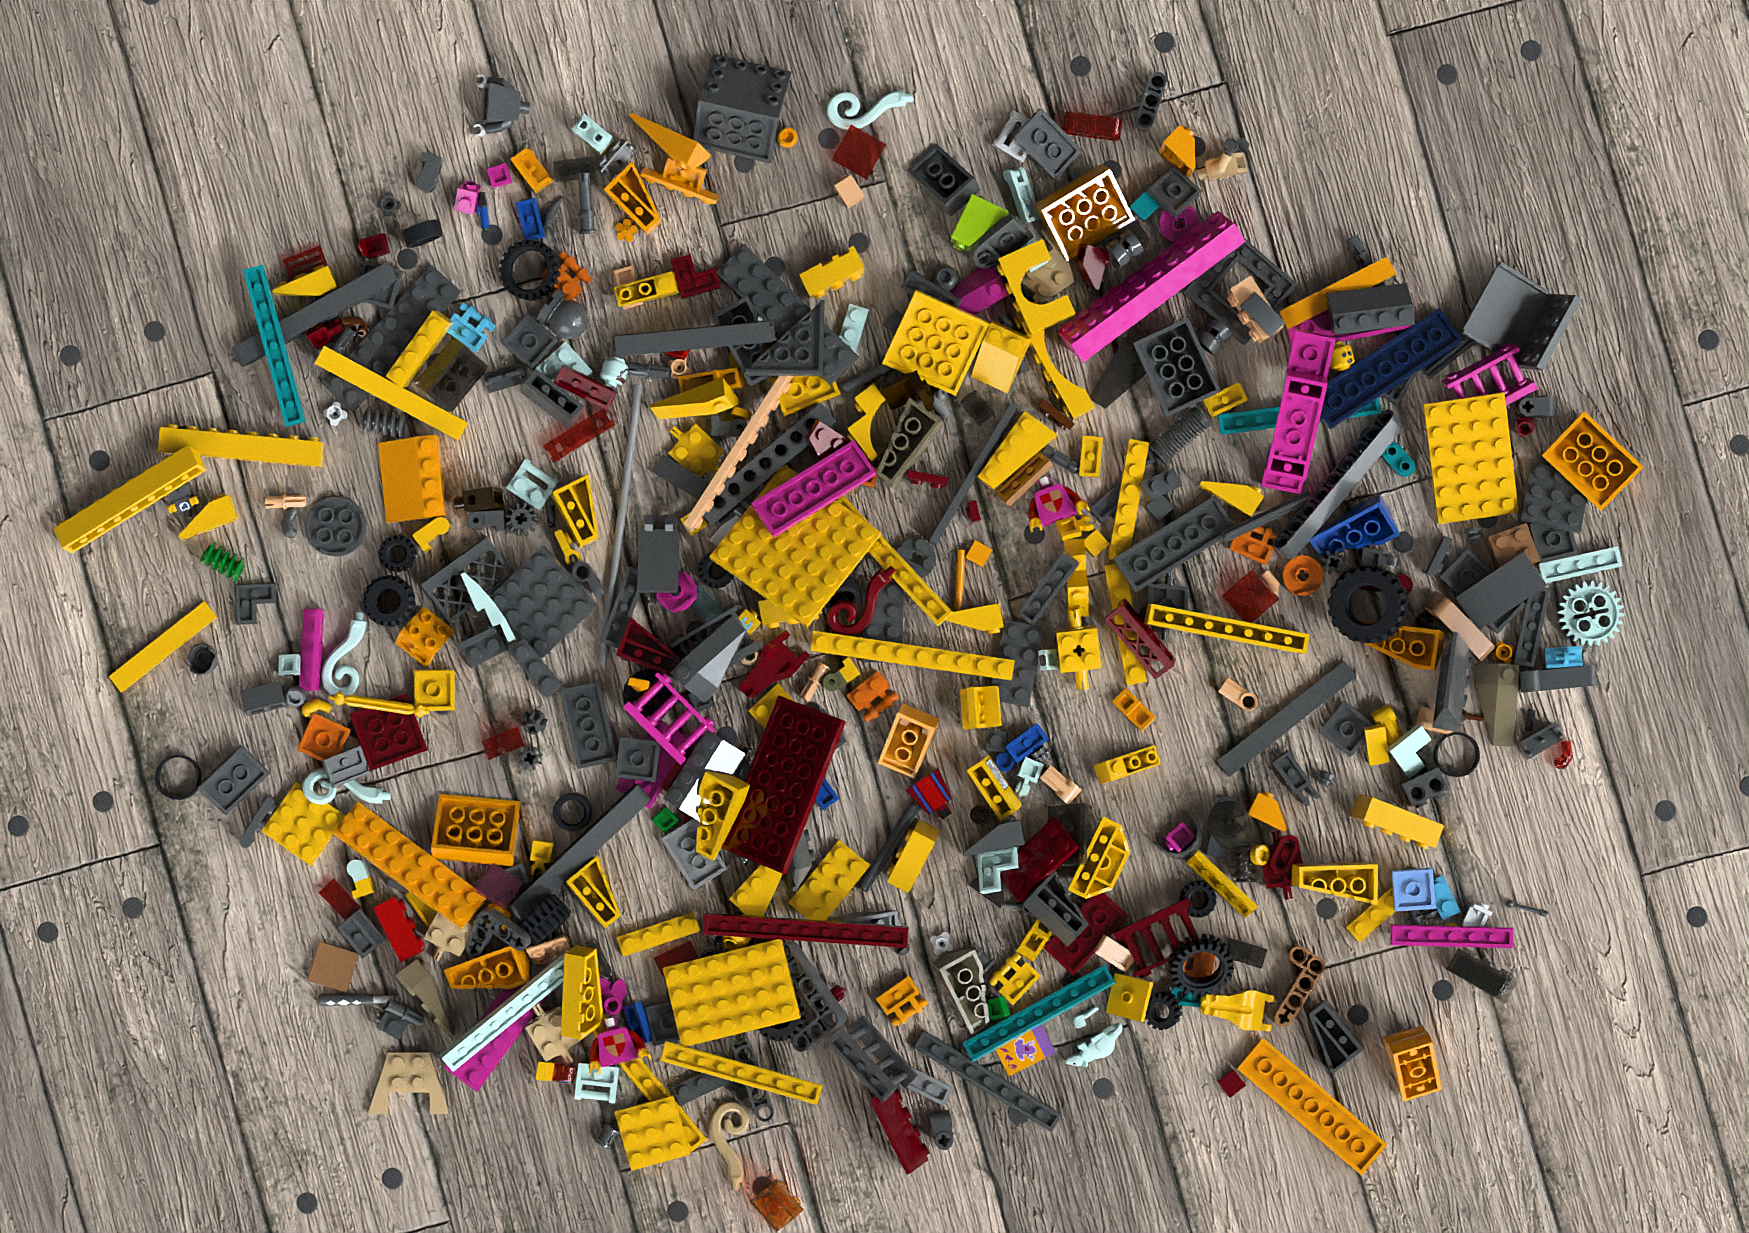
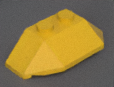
M1104 816L1102 817L1081 856L1067 890L1087 899L1113 889L1130 854L1122 825Z

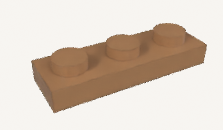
M1038 452L995 494L1010 507L1053 464L1043 454Z

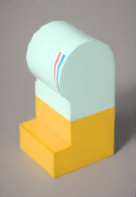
M359 859L350 861L347 864V872L352 876L357 889L351 891L353 898L357 899L374 893L375 889L366 864Z

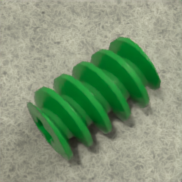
M214 541L206 548L199 562L201 563L205 560V566L208 567L212 564V570L215 571L219 568V574L222 575L226 572L225 577L229 579L233 576L232 581L236 582L245 569V565H243L244 558L236 561L237 554L229 557L230 550L222 553L223 546L215 549L216 542Z

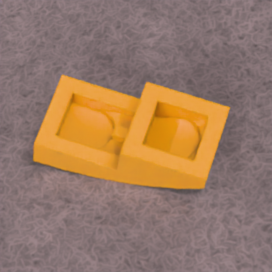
M1127 688L1112 701L1141 732L1156 719V716Z

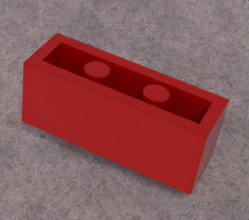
M393 897L373 908L400 962L424 951L423 946H425L421 935H416L414 931L416 925L412 917H407L404 911L407 907L402 898Z

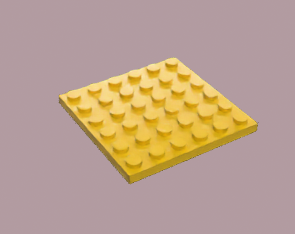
M784 465L755 500L795 477L798 473ZM835 500L773 538L750 505L711 553L710 559L802 625L808 627L881 536V532Z

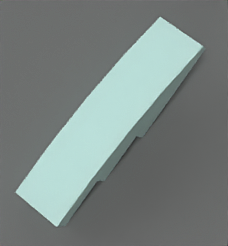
M465 572L461 573L460 575L475 610L484 609L492 627L500 624L507 642L515 640L506 619L493 600Z

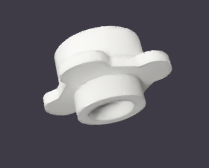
M334 402L332 406L323 411V415L330 420L332 426H337L339 421L346 419L348 416L347 412L342 410L339 402Z
M947 932L930 938L936 955L953 949Z

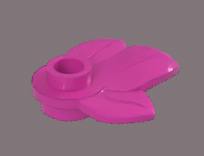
M599 977L603 1011L611 1016L617 1015L622 1010V1000L627 994L626 984L623 979H619L612 984L607 979ZM611 1001L616 1003L615 1009L609 1008Z

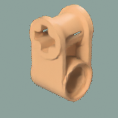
M1420 707L1414 726L1419 723L1425 730L1445 735L1453 732L1432 728L1434 710Z

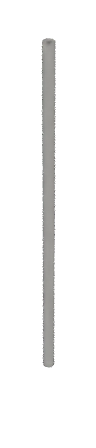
M635 384L602 635L614 606L643 387L640 384ZM600 643L598 665H606L608 645Z

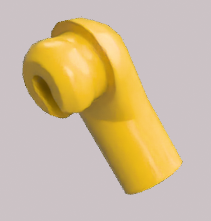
M315 698L303 704L302 714L305 717H310L317 710L329 714L333 704Z

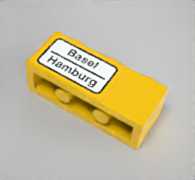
M989 755L966 770L1000 821L1016 812L1022 806Z

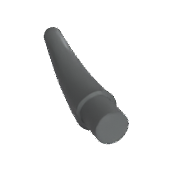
M562 196L547 211L544 217V228L551 229L556 211L564 199Z

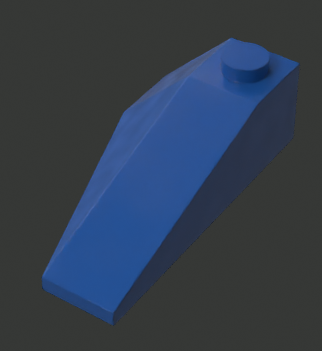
M1379 493L1317 532L1309 541L1318 556L1327 555L1326 550L1332 554L1335 549L1338 552H1343V550L1351 548L1359 549L1373 544L1375 546L1381 545L1399 536L1400 533L1388 506Z

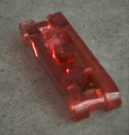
M601 409L546 443L543 447L546 451H549L552 456V462L560 461L594 438L612 429L615 423L608 418L606 409ZM600 419L603 425L598 428L595 421ZM558 444H561L563 450L560 452L555 447Z

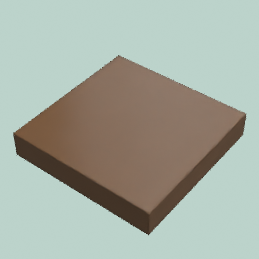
M319 942L308 981L347 993L359 954L331 944Z

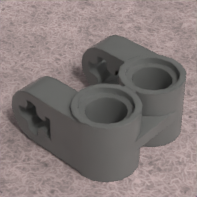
M578 562L566 569L580 585L588 582L596 598L605 594L594 570L588 563ZM580 567L588 569V574L584 578H580L577 575Z

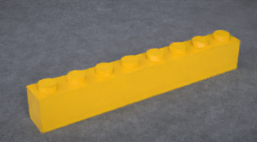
M166 424V427H160L158 452L174 454L179 448L189 444L198 451L200 457L322 468L324 443L319 442V438L307 437V440H299V436L287 435L286 439L279 438V434L267 433V437L259 436L258 432L247 431V435H242L237 430H227L226 433H220L219 429L206 428V431H198L199 427L186 426V429H178L179 425Z
M189 444L179 448L177 452L163 458L153 467L145 469L142 474L129 479L121 487L111 490L105 497L97 499L92 505L79 510L76 515L61 521L53 529L62 548L71 554L205 472V465L198 451Z
M1147 604L1144 624L1297 654H1306L1310 634L1156 604Z

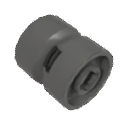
M1129 229L1119 236V240H1113L1105 246L1119 267L1129 262L1131 256L1136 257L1144 251L1139 240Z
M1212 317L1205 325L1206 329L1201 330L1196 336L1201 347L1211 355H1214L1221 347L1220 343L1225 342L1232 335V332L1221 321Z

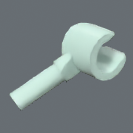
M1094 1006L1086 1013L1074 1017L1073 1023L1075 1028L1086 1026L1084 1019L1098 1011V1007Z

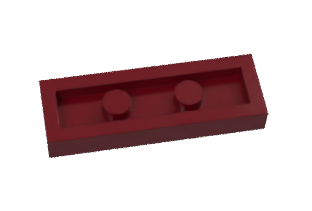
M562 364L554 380L557 386L606 410L609 409L617 394V390Z

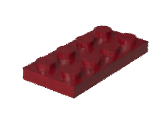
M1053 817L1017 850L1019 868L1000 871V879L1017 901L1022 902L1080 847L1058 819Z
M1104 892L1090 897L1079 909L1088 926L1068 947L1056 935L1043 947L1073 976L1095 953L1093 950L1102 936L1110 937L1129 917Z

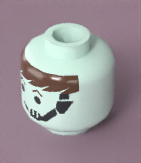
M610 357V359L603 362L600 379L605 382L604 385L616 388V386L625 383L629 368L623 359Z

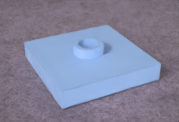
M1432 867L1391 870L1394 911L1436 909Z

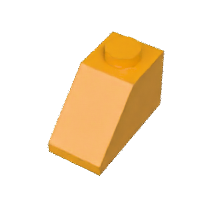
M1263 791L1262 794L1257 792L1247 815L1285 832L1287 828L1278 802L1273 799L1274 795Z

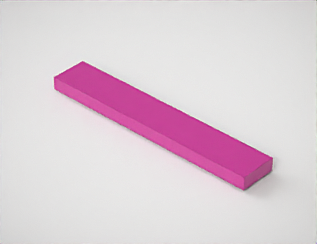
M1390 924V945L1513 948V928Z

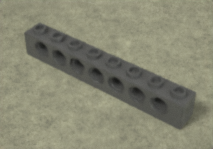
M821 403L810 406L806 410L807 415L802 419L800 416L791 423L792 427L789 430L785 431L783 429L775 436L776 441L771 445L769 442L760 448L761 453L758 456L754 457L752 455L744 462L746 466L740 471L738 468L736 469L733 476L724 483L725 488L722 493L715 496V498H723L724 505L720 508L713 506L709 512L706 511L703 515L712 527L771 479L780 468L789 464L810 446L806 438L810 431L806 427L808 420H818L830 428L836 424V420ZM795 432L802 435V440L798 443H794L790 439L791 435ZM779 445H783L787 449L786 453L782 456L775 453V449ZM763 458H768L771 461V465L767 469H763L759 465ZM748 471H752L756 475L755 479L751 482L744 479V475ZM732 484H737L740 487V491L736 495H732L728 491Z

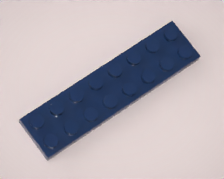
M1439 308L1327 382L1320 415L1321 419L1329 430L1333 429L1461 344L1463 339Z

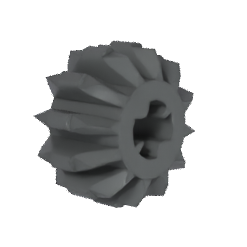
M517 502L515 503L517 510H514L511 506L508 508L512 515L505 514L506 518L511 519L505 522V525H513L509 531L512 533L517 529V536L521 535L522 530L524 535L528 536L527 529L529 528L534 532L535 528L531 525H539L538 521L533 520L539 514H531L535 507L531 506L527 510L528 503L524 502L521 508ZM525 514L524 517L527 518V521L522 522V525H520L517 517Z

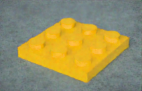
M296 781L266 823L262 832L312 866L334 836L332 834L333 830L346 815L329 803L319 805L310 802L303 793L302 784Z
M674 1095L614 1112L631 1171L691 1154Z

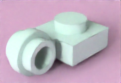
M1028 757L1023 759L1017 776L1024 778L1023 782L1019 781L1016 785L1014 792L1018 793L1017 796H1027L1030 790L1028 782L1037 783L1044 764Z

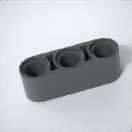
M1161 72L1152 73L1148 79L1135 119V125L1141 131L1149 130L1154 123L1167 81L1166 76ZM1159 78L1162 81V85L1155 87L1151 80ZM1153 97L1156 100V104L1149 106L1146 104L1145 99ZM1146 116L1150 119V123L1143 125L1140 123L1139 118Z

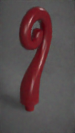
M889 566L886 570L882 567L872 576L867 586L863 613L855 623L842 625L837 620V613L840 609L848 611L846 616L848 622L856 618V606L850 601H837L829 608L827 622L833 632L850 636L861 632L867 627L874 615L880 590L892 580L891 575L896 572L893 566Z

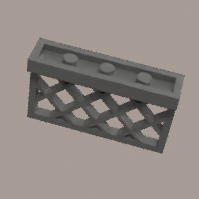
M488 536L421 583V586L429 594L449 623L474 606L472 602H462L463 590L467 591L464 588V582H462V587L450 586L452 576L460 575L461 573L458 572L465 568L464 572L466 573L467 566L470 563L480 564L478 576L467 575L478 578V585L480 579L492 580L491 588L485 591L487 595H490L514 574ZM490 549L496 555L495 564L483 562L484 553ZM481 556L480 561H475L477 558ZM498 559L502 565L497 564ZM482 565L494 566L492 578L480 576ZM496 567L505 568L510 575L503 580L496 579ZM448 580V584L443 585V583ZM494 581H498V582H499V583H497L495 586H493ZM437 587L447 588L445 599L436 598L432 591ZM449 588L461 590L459 601L447 600ZM439 601L445 602L444 607L441 605ZM447 602L459 604L458 612L451 617L446 611ZM461 605H467V606H465L463 609L460 610Z

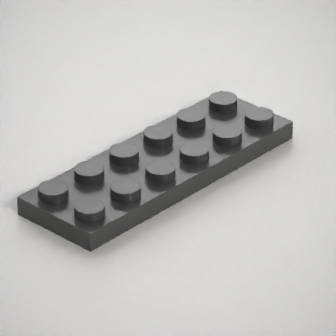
M1213 496L1113 558V561L1135 594L1222 540V531L1234 526L1216 496Z

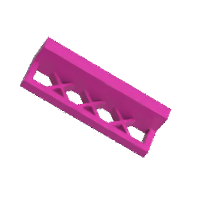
M304 609L299 686L304 690L320 691L325 610Z

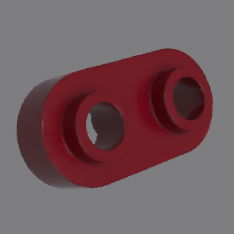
M1284 835L1279 839L1269 860V867L1274 873L1283 874L1289 870L1299 849V841L1295 836ZM1286 841H1289L1291 844L1289 849H1286L1284 846ZM1277 860L1282 861L1281 867L1276 866Z

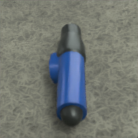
M479 192L478 203L476 204L477 214L480 215L481 228L484 232H487L488 228H490L488 205L485 192Z

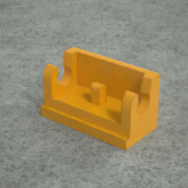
M530 148L523 149L510 159L535 194L553 182V179Z

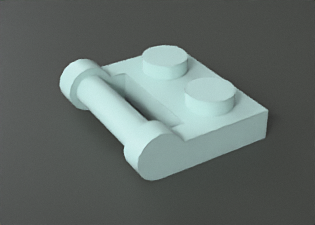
M526 458L506 489L541 511L560 480L557 478L553 479L532 465V461ZM526 470L548 484V488L544 490L523 476Z
M578 1063L575 1099L604 1100L615 1104L619 1067L601 1068V1074H599L598 1069L592 1070V1075H590L589 1064ZM585 1084L610 1087V1093L582 1090V1086Z

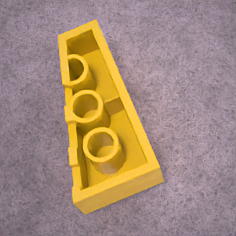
M1358 794L1350 817L1363 821L1362 825L1372 829L1375 826L1381 828L1380 832L1392 836V833L1399 835L1398 839L1410 843V840L1416 841V846L1426 850L1428 847L1436 848L1444 825L1361 794Z
M1372 862L1292 864V885L1378 905V864Z
M575 945L564 956L561 1036L581 1040L602 1025L604 1018L597 949Z

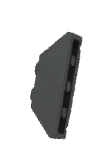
M808 829L803 830L788 868L793 891L798 890L812 867V861H815L813 850H808L807 842L810 841Z

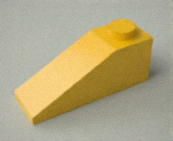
M1201 481L1198 485L1248 518L1252 517L1264 497L1261 494L1262 491L1254 485L1249 487L1247 485Z
M223 493L213 497L214 500L209 502L178 535L179 539L186 540L239 520L240 518L232 496H226Z
M999 603L956 611L945 620L946 622L975 630L988 631V635L999 633L1000 628L1004 627Z

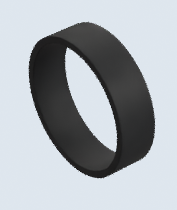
M1455 732L1443 736L1437 742L1434 749L1436 766L1440 768L1441 772L1451 777H1463L1475 770L1480 760L1478 744L1471 736L1465 733ZM1452 735H1461L1468 738L1476 750L1474 765L1469 771L1460 775H1454L1445 771L1438 760L1440 744L1444 739Z
M173 755L165 758L159 764L155 773V782L158 790L167 798L174 800L187 799L194 795L198 790L197 786L202 780L198 764L190 757L183 755ZM178 757L190 761L197 771L195 788L183 797H173L163 790L159 779L163 765L167 761Z

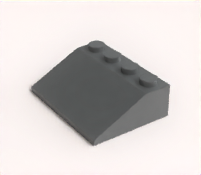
M1188 317L1133 343L1166 417L1221 392Z
M1454 631L1442 651L1432 728L1457 732L1458 728L1464 724L1465 714L1462 713V708L1466 706L1467 695L1464 692L1465 688H1468L1470 676H1467V669L1471 667L1472 657H1469L1470 649L1458 632Z

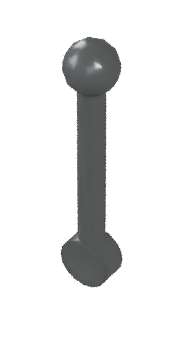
M1512 900L1506 901L1508 908L1523 909L1546 917L1548 913L1544 909L1538 910L1513 903Z

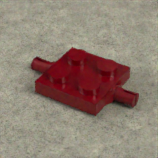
M1280 830L1276 831V833L1275 831L1271 832L1274 844L1267 847L1270 852V858L1281 838ZM1285 843L1284 846L1286 849H1289L1291 844ZM1300 846L1292 864H1303ZM1277 860L1276 866L1281 867L1282 861ZM1268 861L1267 864L1261 865L1266 889L1283 888L1285 900L1293 899L1291 886H1293L1292 864L1287 872L1277 874L1270 869Z

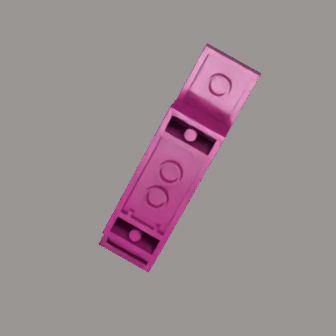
M1295 329L1272 444L1269 446L1261 481L1262 487L1301 494L1303 482L1306 481L1328 384L1327 375L1336 337Z

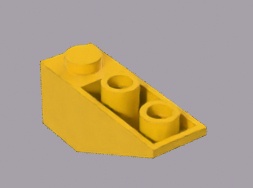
M320 265L315 267L310 274L302 273L295 276V280L287 283V281L277 284L276 289H273L272 292L277 296L322 298L339 289L331 269L328 266Z
M672 271L614 287L619 307L680 294L675 273Z
M1153 745L1093 766L1099 784H1103L1160 765L1161 762L1156 747Z

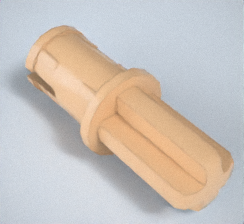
M286 493L281 496H265L266 509L284 508V510H287L288 507L306 506V497L304 495H287Z
M821 662L818 663L811 677L808 676L809 680L800 693L801 698L806 701L811 700L817 688L822 686L820 683L828 670H830L828 666Z

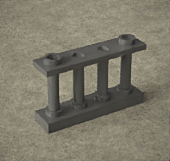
M733 603L722 609L724 613L685 636L680 634L671 639L673 643L668 645V648L678 647L685 658L690 651L684 642L695 637L700 645L705 640L701 632L709 627L716 631L720 627L718 622L727 616L729 618L734 616L742 625L736 614V611L741 609L742 606L740 604L734 606ZM746 631L742 640L744 648L734 653L730 666L763 648L764 645L761 639L754 641Z
M864 1015L851 1028L852 1032L848 1034L842 1027L827 1042L882 1103L897 1089L896 1084L900 1083L906 1089L918 1076ZM859 1038L866 1047L861 1048L855 1039ZM873 1053L880 1062L875 1063L868 1054ZM886 1068L893 1077L889 1079L882 1069Z

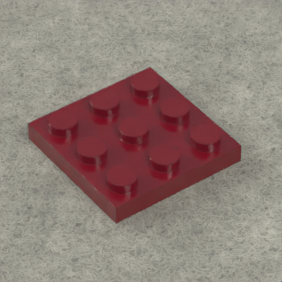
M408 693L389 699V701L412 704ZM368 708L350 713L370 771L428 751L414 713L408 715Z

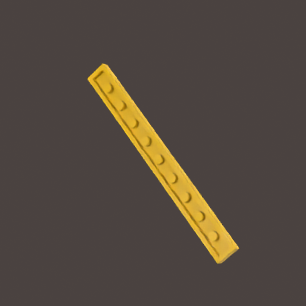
M813 631L811 651L1011 681L1015 660L819 631Z

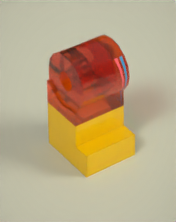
M540 1060L538 1061L535 1080L573 1084L576 1067Z

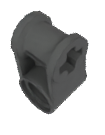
M1554 396L1524 398L1516 403L1515 413L1520 417H1555ZM1522 405L1529 406L1530 409L1526 411V409H1522Z
M949 1109L929 1113L936 1146L941 1150L949 1149L954 1142ZM942 1135H945L946 1138H950V1141L947 1142V1146H943V1143H939V1140L942 1138Z

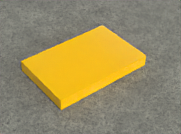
M779 376L770 378L772 386ZM793 376L789 382L791 385L785 394L782 393L778 400H780L779 405L783 415L786 417L809 408L813 404H819L841 394L836 381L830 386L821 376Z

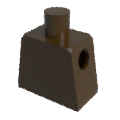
M496 487L463 491L462 497L454 498L455 509H464L465 512L472 513L505 509L503 490Z

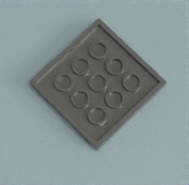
M545 545L539 548L490 596L506 621L522 639L525 638L541 658H544L598 607L597 603Z

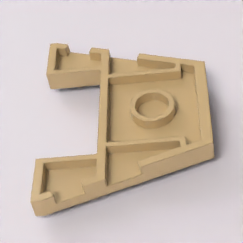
M1047 229L1041 231V234L1052 248L1049 251L1051 260L1031 273L1028 270L1021 281L1035 292L1032 299L1040 305L1074 283L1069 261L1065 260ZM997 266L993 267L1000 274Z
M389 1052L369 1108V1114H388V1092L430 1093V1114H449L430 1052Z

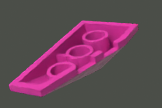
M978 267L971 271L951 292V294L963 300L959 309L972 315L992 307L1009 296L993 267Z

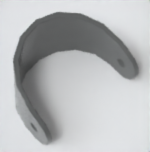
M1184 809V811L1197 824L1198 830L1196 840L1191 847L1185 851L1173 853L1166 851L1153 841L1169 857L1176 859L1190 858L1202 845L1203 834L1201 827L1187 809Z

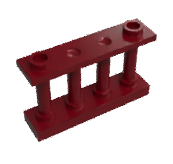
M1188 897L1113 933L1116 941L1122 939L1123 942H1126L1139 969L1132 974L1134 978L1137 976L1144 978L1152 973V969L1170 961L1169 956L1164 958L1151 931V924L1158 922L1159 925L1161 924L1172 947L1178 948L1177 943L1179 941L1169 922V916L1176 913L1177 916H1180L1191 940H1194L1193 935L1197 934L1187 913V907L1191 905ZM1138 930L1144 933L1157 960L1147 966L1132 938L1134 937L1133 933Z

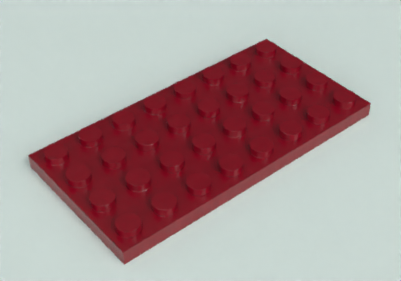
M778 695L744 781L750 784V788L721 847L722 849L786 875L846 721Z

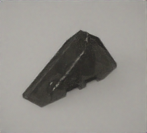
M1131 327L1090 394L1091 401L1106 409L1146 375L1133 345L1134 342L1146 337L1144 334Z

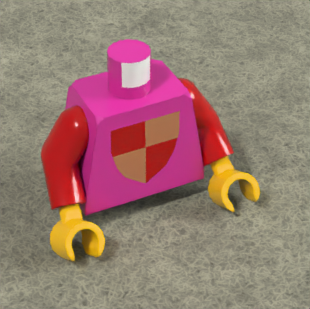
M1049 476L1043 477L1038 480L1041 490L1034 493V498L1030 500L1027 514L1030 531L1033 532L1034 527H1039L1041 531L1043 527L1051 525L1055 521L1077 515V511L1081 516L1083 515L1082 509L1086 508L1090 511L1087 502L1082 500L1069 487H1063L1061 483L1052 486Z
M615 1017L605 1019L603 1022L606 1032L598 1034V1037L593 1040L589 1052V1074L592 1075V1070L598 1069L599 1074H601V1068L637 1058L643 1063L642 1058L644 1056H648L650 1060L652 1058L643 1039L635 1031L627 1030L626 1027L618 1029Z

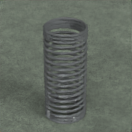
M1193 407L1186 413V416L1183 415V418L1177 420L1175 425H1172L1164 434H1161V437L1158 436V439L1150 443L1149 448L1163 464H1166L1171 460V457L1177 455L1176 452L1179 453L1178 448L1182 450L1181 446L1185 448L1184 444L1188 446L1187 442L1190 443V440L1196 439V436H1199L1211 424L1197 407Z

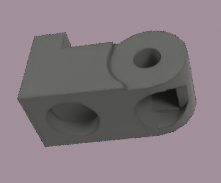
M422 152L420 160L425 164L422 174L417 179V186L422 192L431 193L436 188L444 160L442 157Z
M711 416V438H739L748 424L743 419L719 421V416Z
M472 512L467 517V524L474 530H482L484 527H496L497 532H506V512Z

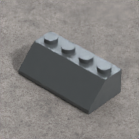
M1407 283L1326 293L1330 334L1337 335L1415 324L1413 303Z
M706 730L663 799L699 821L698 808L700 807V796L698 795L705 772L711 771L733 776L746 753L715 733Z

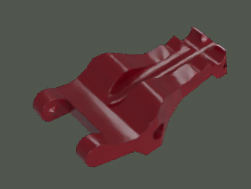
M787 630L762 648L756 667L739 683L740 690L747 698L754 699L772 683L790 678L810 656L805 651L797 658L783 643L791 635Z

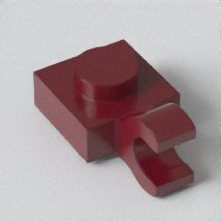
M336 317L330 320L327 326L322 322L307 330L306 335L317 350L332 342V336L342 332L344 329Z

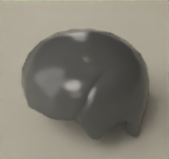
M198 644L189 651L187 662L190 666V671L196 675L209 674L216 668L218 656L212 646Z

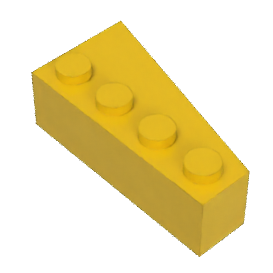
M1024 411L977 479L992 490H995L1054 440L1058 434Z

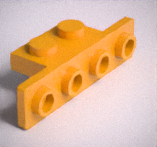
M670 156L667 159L663 173L644 167L640 173V176L644 177V180L647 182L660 183L666 189L681 191L683 195L699 198L705 204H716L720 196L701 188L707 172L706 169L698 166L694 170L688 167L684 170L676 166V161Z

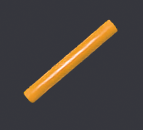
M957 550L954 611L962 610L965 550Z

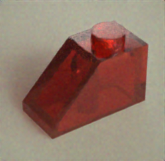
M518 726L482 741L488 760L527 746L522 731Z

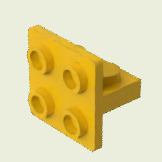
M998 686L960 689L963 729L1002 725Z

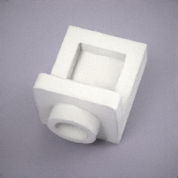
M1479 901L1477 904L1471 903L1461 925L1484 927L1488 916L1492 914L1488 910L1489 906Z

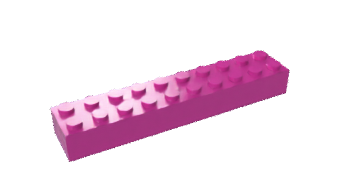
M1219 211L1212 213L1200 225L1194 226L1184 237L1178 238L1168 249L1162 250L1157 257L1146 262L1137 272L1130 274L1121 284L1111 288L1110 292L1105 296L1096 299L1094 304L1080 311L1071 321L1064 323L1057 333L1067 348L1082 362H1085L1246 241L1234 222Z

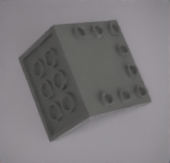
M713 54L698 101L693 140L697 141L705 149L771 163L778 119L792 72Z
M1498 262L1460 333L1492 353L1500 350L1499 348L1504 344L1513 343L1520 349L1519 352L1513 354L1520 369L1543 371L1582 299L1576 295L1552 294L1503 262Z

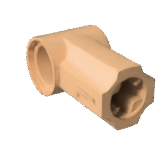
M1227 678L1218 691L1244 711L1250 712L1258 704L1257 697L1230 678ZM1247 696L1252 697L1254 700V705L1250 708L1243 705V699Z
M1052 765L1040 777L1067 805L1081 792V789L1069 778H1065Z

